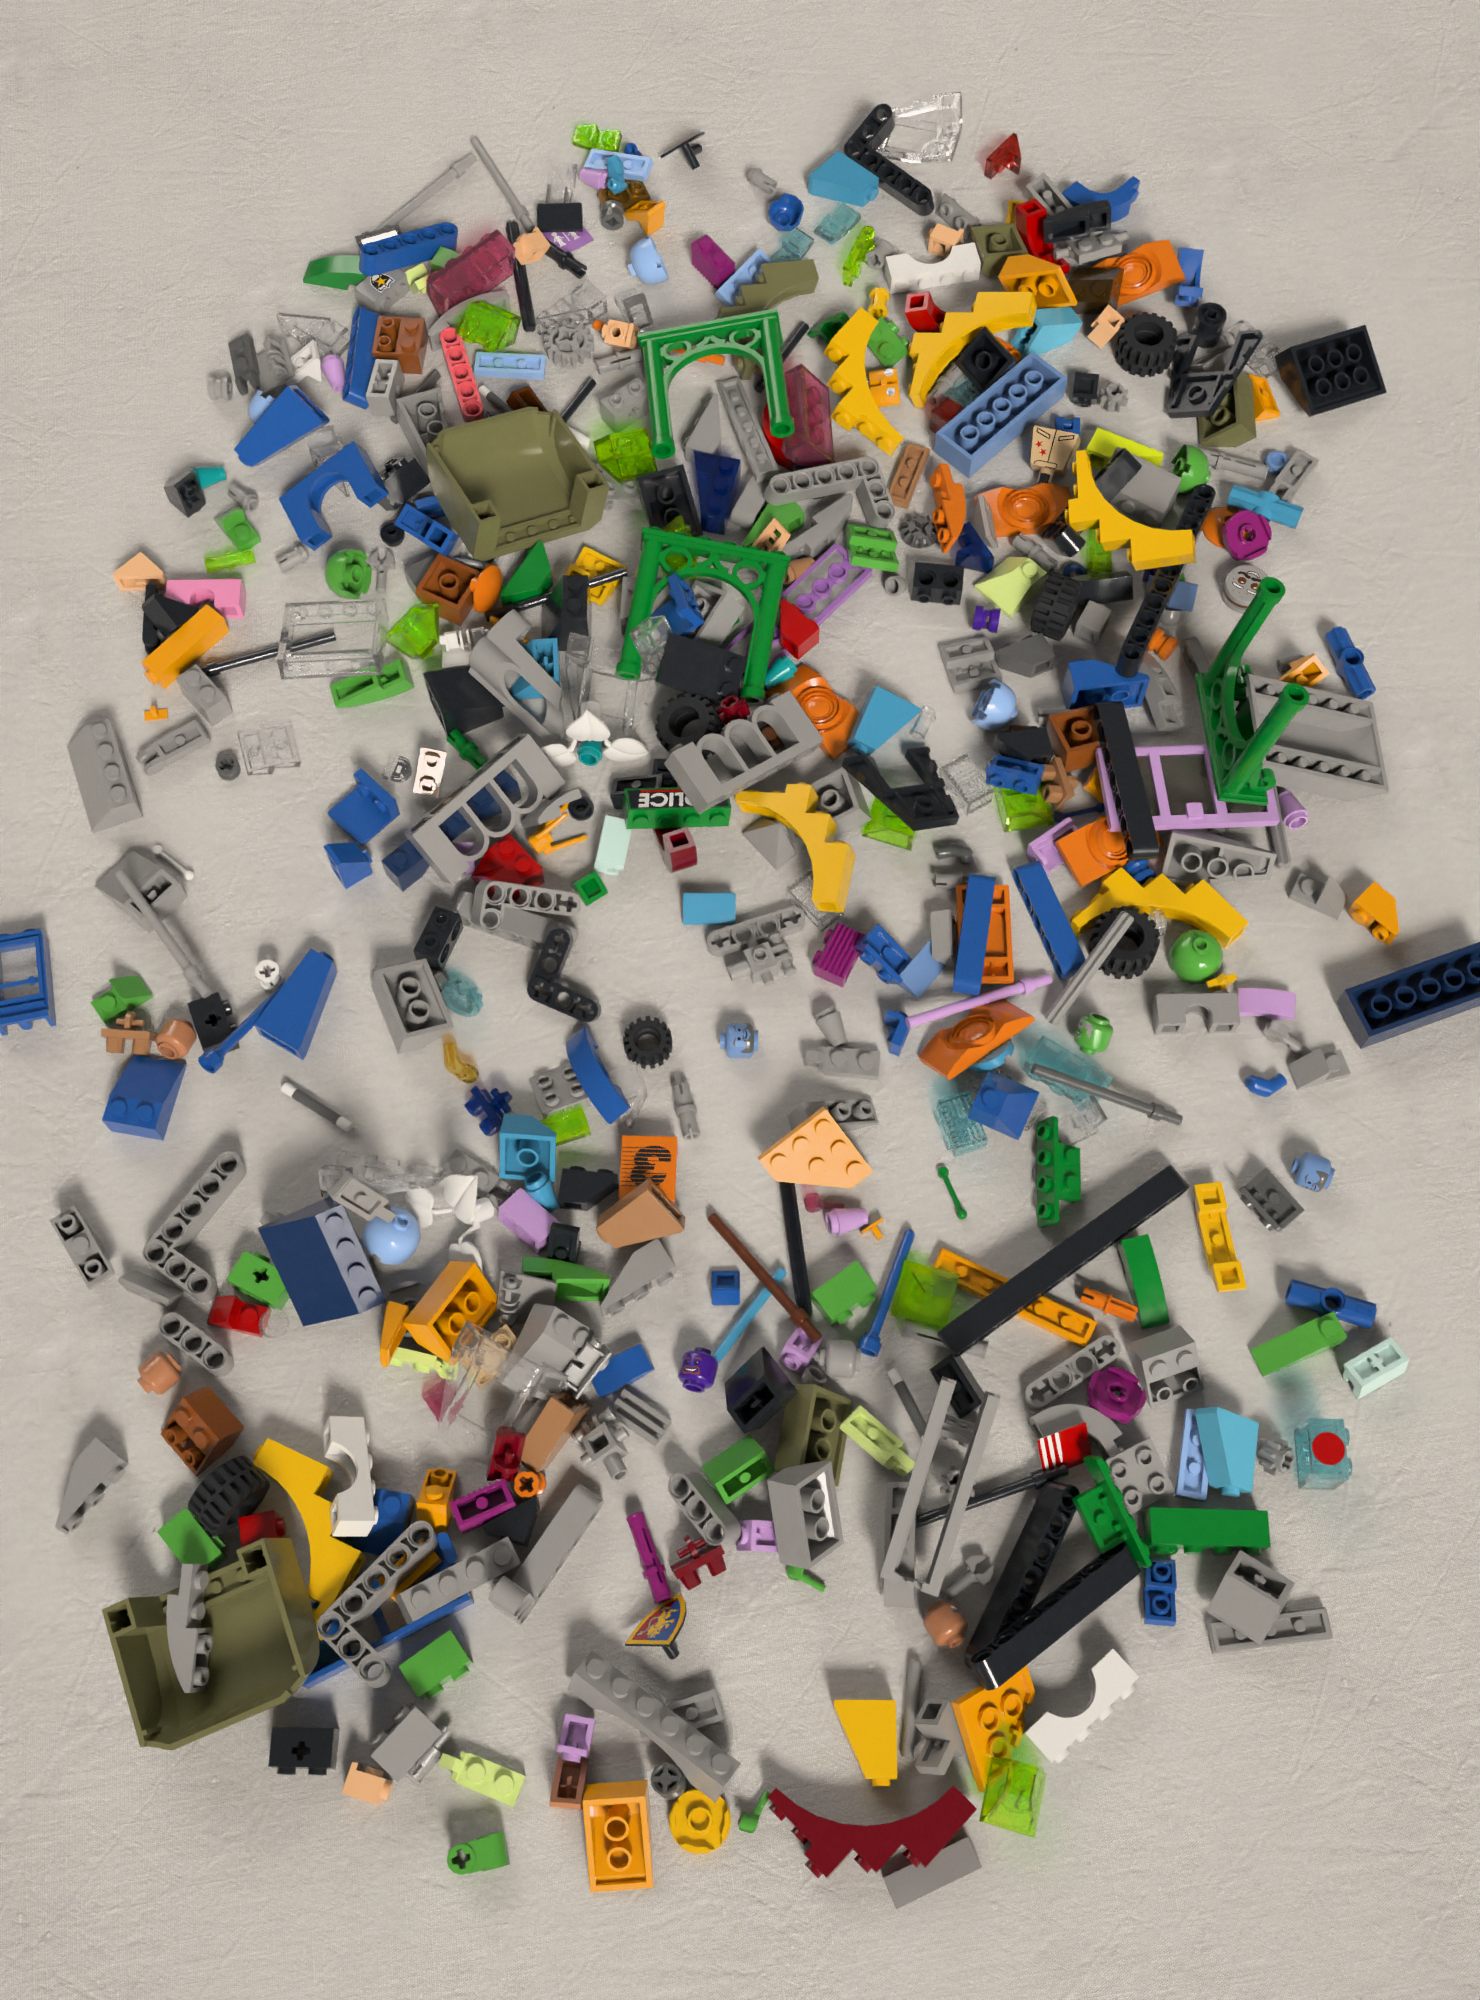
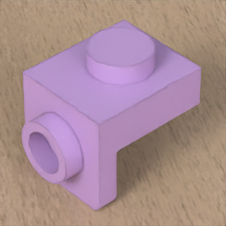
M565 1713L560 1741L556 1748L558 1753H563L562 1760L580 1763L581 1757L589 1758L596 1723L595 1719Z

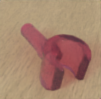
M818 1193L807 1194L804 1199L805 1208L809 1213L818 1212L821 1209L844 1208V1203L820 1202Z

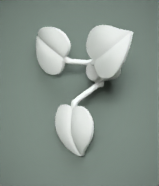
M595 701L583 702L581 704V716L567 726L566 734L573 739L569 747L566 748L562 744H551L540 748L554 767L568 766L576 761V754L573 751L577 741H604L607 747L603 750V754L607 758L618 762L634 761L642 758L649 752V749L644 744L634 739L621 738L610 742L608 740L610 729L601 720V704Z
M452 1174L445 1179L444 1196L447 1203L452 1206L449 1208H433V1195L422 1184L411 1183L406 1185L405 1203L407 1211L416 1218L421 1228L432 1224V1214L437 1215L455 1212L457 1218L465 1224L471 1225L459 1237V1244L454 1243L450 1245L449 1261L475 1262L482 1273V1261L478 1249L471 1242H465L466 1238L474 1230L480 1228V1222L490 1219L494 1215V1207L488 1198L482 1197L476 1200L478 1176Z

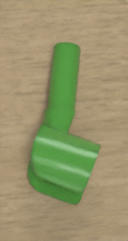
M788 1565L787 1576L789 1579L802 1581L821 1592L824 1591L826 1586L809 1575L803 1574V1568Z
M764 1790L754 1808L753 1815L743 1812L739 1830L747 1833H753L756 1830L759 1817L770 1795L768 1791Z

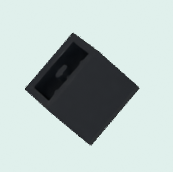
M393 458L384 464L385 469L378 474L389 494L380 500L378 504L386 511L396 510L431 483L415 458Z
M764 1346L724 1383L727 1411L744 1434L762 1428L799 1393Z

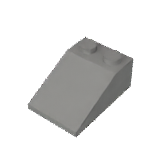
M843 767L810 784L819 797L816 812L823 811L832 816L837 825L835 835L850 832L872 820L859 782ZM787 827L792 844L804 843Z
M534 1303L498 1383L536 1406L543 1407L559 1388L560 1377L571 1362L576 1365L579 1364L580 1361L576 1359V1356L586 1342L591 1341L595 1332L556 1306Z

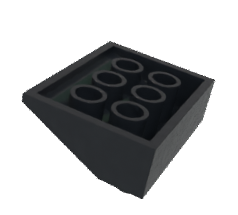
M1366 325L1289 347L1274 356L1282 381L1309 417L1387 393Z

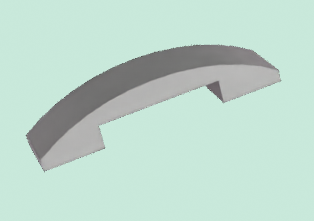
M507 291L489 292L472 297L444 313L428 332L431 350L435 352L442 348L440 333L446 328L452 327L459 330L485 315L493 320L510 311L511 307Z

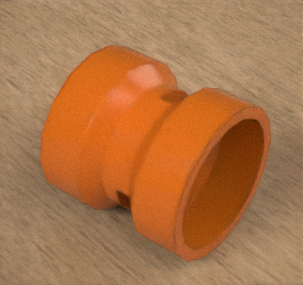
M1158 627L1148 651H1155L1160 659L1166 661L1176 649L1179 640L1174 636H1165V631Z

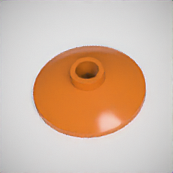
M1218 507L1211 510L1202 529L1206 539L1215 546L1225 548L1221 528L1231 516L1240 511L1231 507ZM1243 530V538L1248 540L1250 532L1246 533Z

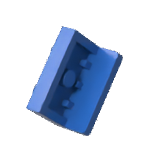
M995 754L992 763L988 764L986 768V784L1036 795L1045 772V765Z
M874 924L854 947L860 953L859 958L868 966L872 965L878 971L876 974L878 978L886 984H900L903 979L899 975L913 960L879 924Z

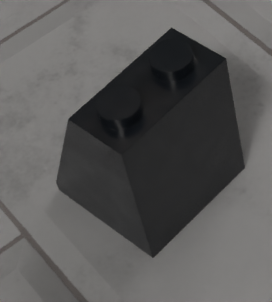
M563 575L543 605L541 639L557 638L559 651H591L592 604L588 575Z
M470 666L423 673L431 704L446 735L451 738L453 737L449 733L455 729L464 734L504 718L503 707L505 705L468 672Z

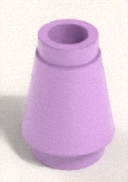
M581 169L579 174L581 182L597 191L608 189L607 182L609 178L607 170Z
M328 355L321 360V370L333 391L341 392L343 391L345 379L343 361L338 355Z
M1291 791L1280 793L1278 798L1284 825L1288 826L1291 830L1305 826L1308 822V812Z
M832 1208L831 1212L825 1213L827 1230L829 1234L839 1236L867 1225L868 1214L866 1209Z

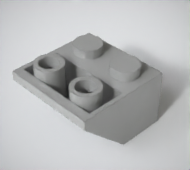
M1181 1325L1128 1344L1132 1368L1139 1379L1142 1391L1143 1389L1146 1391V1400L1150 1408L1204 1390L1196 1343Z
M1240 1550L1218 1587L1207 1609V1613L1259 1645H1262L1288 1601L1295 1582Z
M415 1702L410 1707L405 1703L393 1716L395 1723L387 1731L383 1727L370 1741L372 1746L370 1756L397 1782L442 1734L441 1729Z

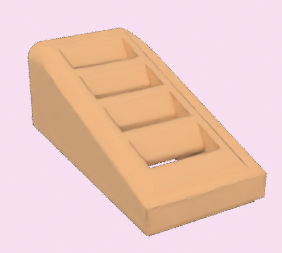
M773 518L751 546L759 547L762 551H766L764 547L767 546L769 548L768 552L782 551L791 534L776 518ZM775 529L781 533L779 538L774 533ZM770 537L775 541L774 545L769 541Z

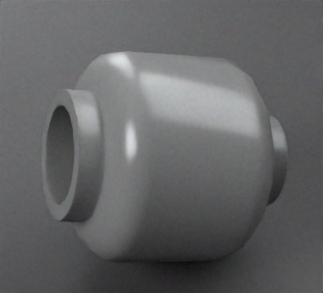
M831 1339L828 1341L826 1349H820L819 1366H825V1373L829 1377L852 1378L855 1371L860 1372L861 1349L857 1348L854 1341Z

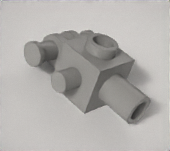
M775 933L768 938L773 947H770L768 942L758 945L757 940L749 941L747 943L748 949L743 950V961L727 966L731 981L750 976L753 984L763 980L764 985L768 986L774 983L773 976L778 975V967L780 966L783 967L785 976L795 974L797 969L792 963L793 956L791 953H787L789 947L786 943H783L781 934Z
M608 1406L600 1415L597 1413L592 1415L593 1421L590 1423L587 1420L581 1423L582 1427L576 1432L573 1431L570 1435L578 1446L582 1443L584 1444L587 1452L580 1456V1459L586 1467L593 1462L603 1470H607L613 1481H619L628 1474L622 1458L629 1453L622 1441L630 1435L624 1426L616 1431L607 1424L611 1420L617 1419L613 1409Z

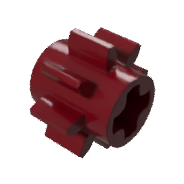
M734 695L723 699L720 703L721 708L717 709L723 725H727L737 719L747 720V715L751 714L745 698L739 700Z

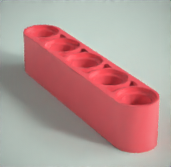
M446 328L440 333V342L464 424L484 419L483 404L461 334L456 328Z

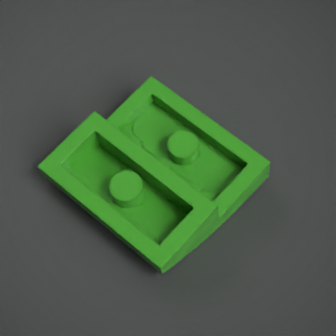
M847 523L846 544L850 565L897 572L899 562L895 550L898 543L893 531Z

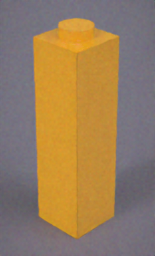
M206 604L141 662L146 671L144 676L153 685L157 683L166 689L178 676L183 674L229 632L224 617Z

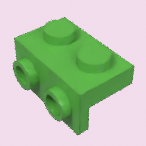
M881 316L867 345L887 369L892 368L905 355L910 359L912 357L908 354L910 342L904 336L899 337L897 333L900 330L892 320L887 322Z

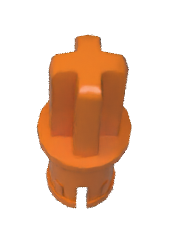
M1086 1285L1083 1293L1094 1297V1299L1082 1295L1080 1303L1104 1311V1315L1109 1313L1129 1322L1135 1320L1138 1312L1137 1306L1113 1297V1293L1107 1295Z

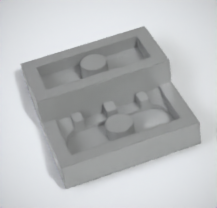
M987 636L939 646L943 665L954 693L989 686L990 684L988 683L994 678L1002 682V674L995 661V651Z
M579 788L562 791L557 796L542 801L534 811L528 813L521 822L522 827L540 825L561 817L562 813L559 806L582 798Z

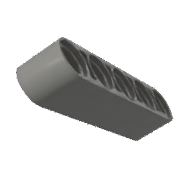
M466 891L459 893L452 912L460 914L464 926L538 951H542L550 931L556 928L567 929L573 935V945L568 955L569 958L579 935L578 931L573 927L521 909L505 907L501 927L494 932H488L476 928L472 923L471 915L475 894ZM489 912L483 917L484 925H487L491 920ZM563 933L561 936H555L554 940L558 942L555 950L549 949V953H555L561 957L562 952H557L560 944L565 945L566 940L563 939Z

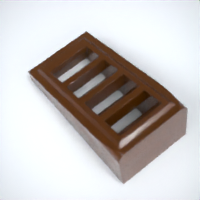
M530 386L512 391L506 400V403L513 410L525 407H538V411L548 412Z

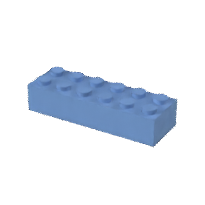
M1031 352L936 433L934 452L969 479L1064 397L1068 378L1034 352Z

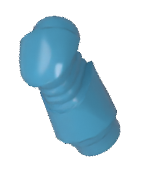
M615 155L606 159L609 178L607 186L614 194H619L627 188L628 184L624 180L623 162L619 159V156Z

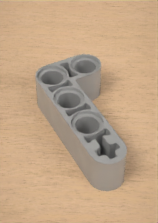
M485 879L476 886L471 920L476 928L494 932L502 925L505 907L573 916L580 910L581 900L575 893ZM493 885L495 894L489 899L487 890ZM518 889L520 897L518 901L513 902V892ZM543 893L544 902L539 906L537 898ZM556 899L568 900V904L564 906L556 904ZM489 912L491 920L487 925H484L483 917Z

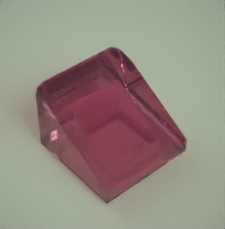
M445 1379L422 1394L423 1399L439 1423L464 1407Z

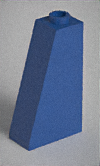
M290 385L282 391L234 448V451L239 455L238 459L246 466H260L328 424L330 419L296 385Z
M310 949L254 1023L259 1035L301 1060H304L337 975V970L333 963L334 959L329 954L323 951L318 953Z

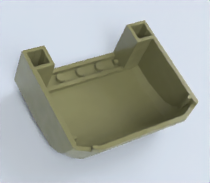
M525 407L443 429L437 434V438L432 443L428 442L426 444L427 468L434 494L451 525L475 559L486 561L533 547L538 541L547 543L590 530L602 519L609 485L556 409H553L552 412L538 411V407Z
M262 1538L237 1549L239 1561L209 1574V1582L205 1588L204 1596L205 1615L202 1619L201 1627L212 1628L213 1646L208 1660L209 1680L203 1692L184 1693L171 1659L167 1636V1595L179 1594V1587L160 1596L127 1598L102 1609L140 1747L176 1750L285 1703L305 1683L319 1658V1636L309 1595L291 1538Z

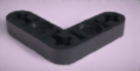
M553 929L546 938L528 983L527 993L532 1000L582 1022H593L601 1015V1005L599 1002L558 984L573 945V935L567 929ZM563 933V939L566 940L565 945L560 944L557 952H562L561 957L555 953H549V949L555 950L558 942L554 940L555 936H561ZM548 957L554 958L557 963L555 971L551 973L547 972L544 968V961ZM543 983L545 990L554 992L552 996L547 994L537 996L538 991L535 989V986ZM562 992L568 993L571 998L569 1006L565 1008L561 1007L558 1003V996ZM578 998H580L578 1004L582 1006L592 1004L591 1009L594 1010V1014L587 1015L586 1017L584 1010L575 1008Z

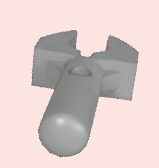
M378 550L372 554L369 561L371 570H377L376 591L381 594L386 592L387 571L395 569L396 564L393 555L388 550H386L387 558L383 561V564L379 561Z
M1272 1020L1270 1024L1267 1023L1263 1034L1272 1043L1280 1041L1301 1057L1311 1053L1310 1049L1288 1034L1290 1028L1285 1024Z
M972 1555L964 1562L967 1566L966 1573L942 1591L947 1600H951L972 1583H979L983 1587L990 1582L993 1575V1566L983 1574H974L976 1565L985 1560L986 1556Z

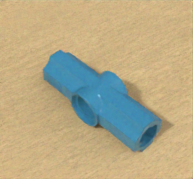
M1235 484L1226 506L1240 511L1251 510L1252 513L1264 516L1268 523L1272 521L1296 529L1304 509L1303 507L1280 500L1277 495L1271 492H1256Z

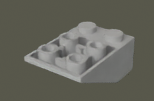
M133 850L95 885L96 889L148 933L154 929L115 876L119 870L124 869L161 921L187 898L186 893L177 880L161 867Z

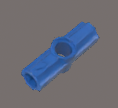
M1342 626L1333 628L1325 634L1324 639L1337 664L1335 668L1336 673L1345 680L1353 698L1364 700L1376 691L1363 664L1364 654L1361 650L1355 648L1346 628H1342Z
M1291 1279L1286 1290L1285 1304L1314 1312L1319 1317L1335 1312L1338 1320L1370 1329L1376 1316L1377 1308L1375 1303L1345 1295L1337 1288L1325 1289ZM1325 1299H1331L1335 1303L1336 1309L1329 1308L1325 1303Z

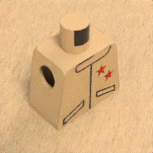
M1034 425L1030 465L1032 470L1039 472L1037 484H1051L1054 475L1065 477L1081 442L1079 434Z

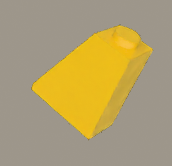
M834 1700L833 1710L864 1780H871L872 1786H890V1780L897 1779L896 1700Z

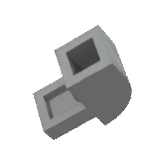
M926 1698L914 1722V1725L927 1739L914 1765L921 1774L945 1775L953 1756L964 1757L966 1749L950 1699Z

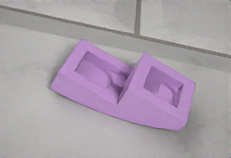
M1238 988L1240 1017L1266 1016L1267 1020H1295L1296 994L1274 989Z

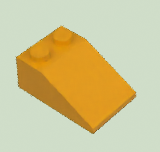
M1032 255L1009 256L998 275L1006 292H1033L1037 309L1076 306L1078 303L1061 267Z
M648 1780L586 1784L582 1802L590 1892L653 1888Z

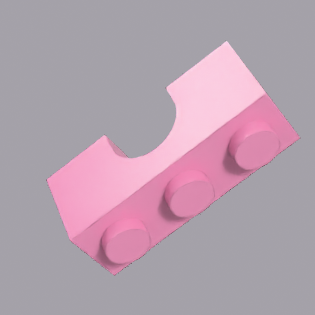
M241 579L167 580L165 594L167 598L197 608L202 603L213 602L217 613L224 618H244L246 591Z

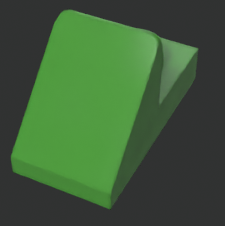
M233 507L214 519L240 553L261 542L260 536L246 520L241 507Z
M139 976L109 979L113 989L90 1003L105 1025L108 1026L116 1021L117 1018L126 1015L128 1011H132L153 998V996Z

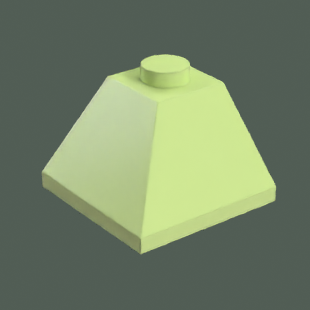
M1008 557L975 584L974 588L997 608H1001V611L1010 618L1041 592L1047 572L1029 557Z

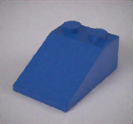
M1079 659L1068 662L1061 689L1066 709H1078L1095 703L1122 701L1124 708L1140 707L1150 681L1149 675L1138 672L1135 677L1125 678L1116 672L1115 665L1094 659Z
M133 1054L109 1096L102 1118L104 1124L112 1132L164 1141L187 1065L185 1063Z

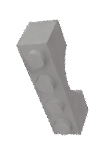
M507 1536L403 1591L394 1598L408 1625L520 1565L521 1562Z

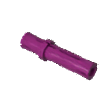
M637 1512L628 1516L626 1521L629 1524L644 1572H642L643 1578L648 1580L655 1605L661 1604L673 1598L664 1574L666 1568L664 1564L661 1565L644 1512Z

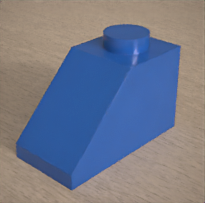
M334 843L323 846L333 872L345 889L372 874L370 863L373 861L365 849L360 850L356 843Z

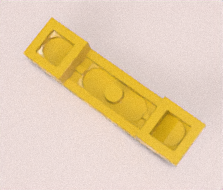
M1222 1182L1196 1184L1193 1186L1198 1228L1204 1255L1215 1288L1218 1293L1244 1290L1247 1286L1241 1261H1237L1225 1212L1228 1207Z

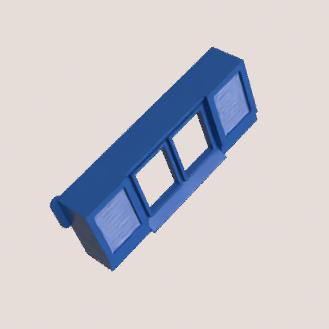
M441 1532L437 1535L438 1545L434 1550L442 1562L420 1582L456 1564L458 1555L446 1532ZM379 1577L375 1578L372 1582V1589L381 1587V1584L377 1581ZM470 1592L391 1633L379 1606L372 1615L382 1638L369 1645L378 1653L474 1603ZM317 1602L311 1604L312 1609L319 1606ZM331 1623L327 1635L337 1633L340 1623ZM324 1639L322 1641L319 1640L320 1654L317 1664L302 1685L307 1689L350 1668ZM349 1647L347 1655L350 1657L355 1656L360 1650L352 1653Z

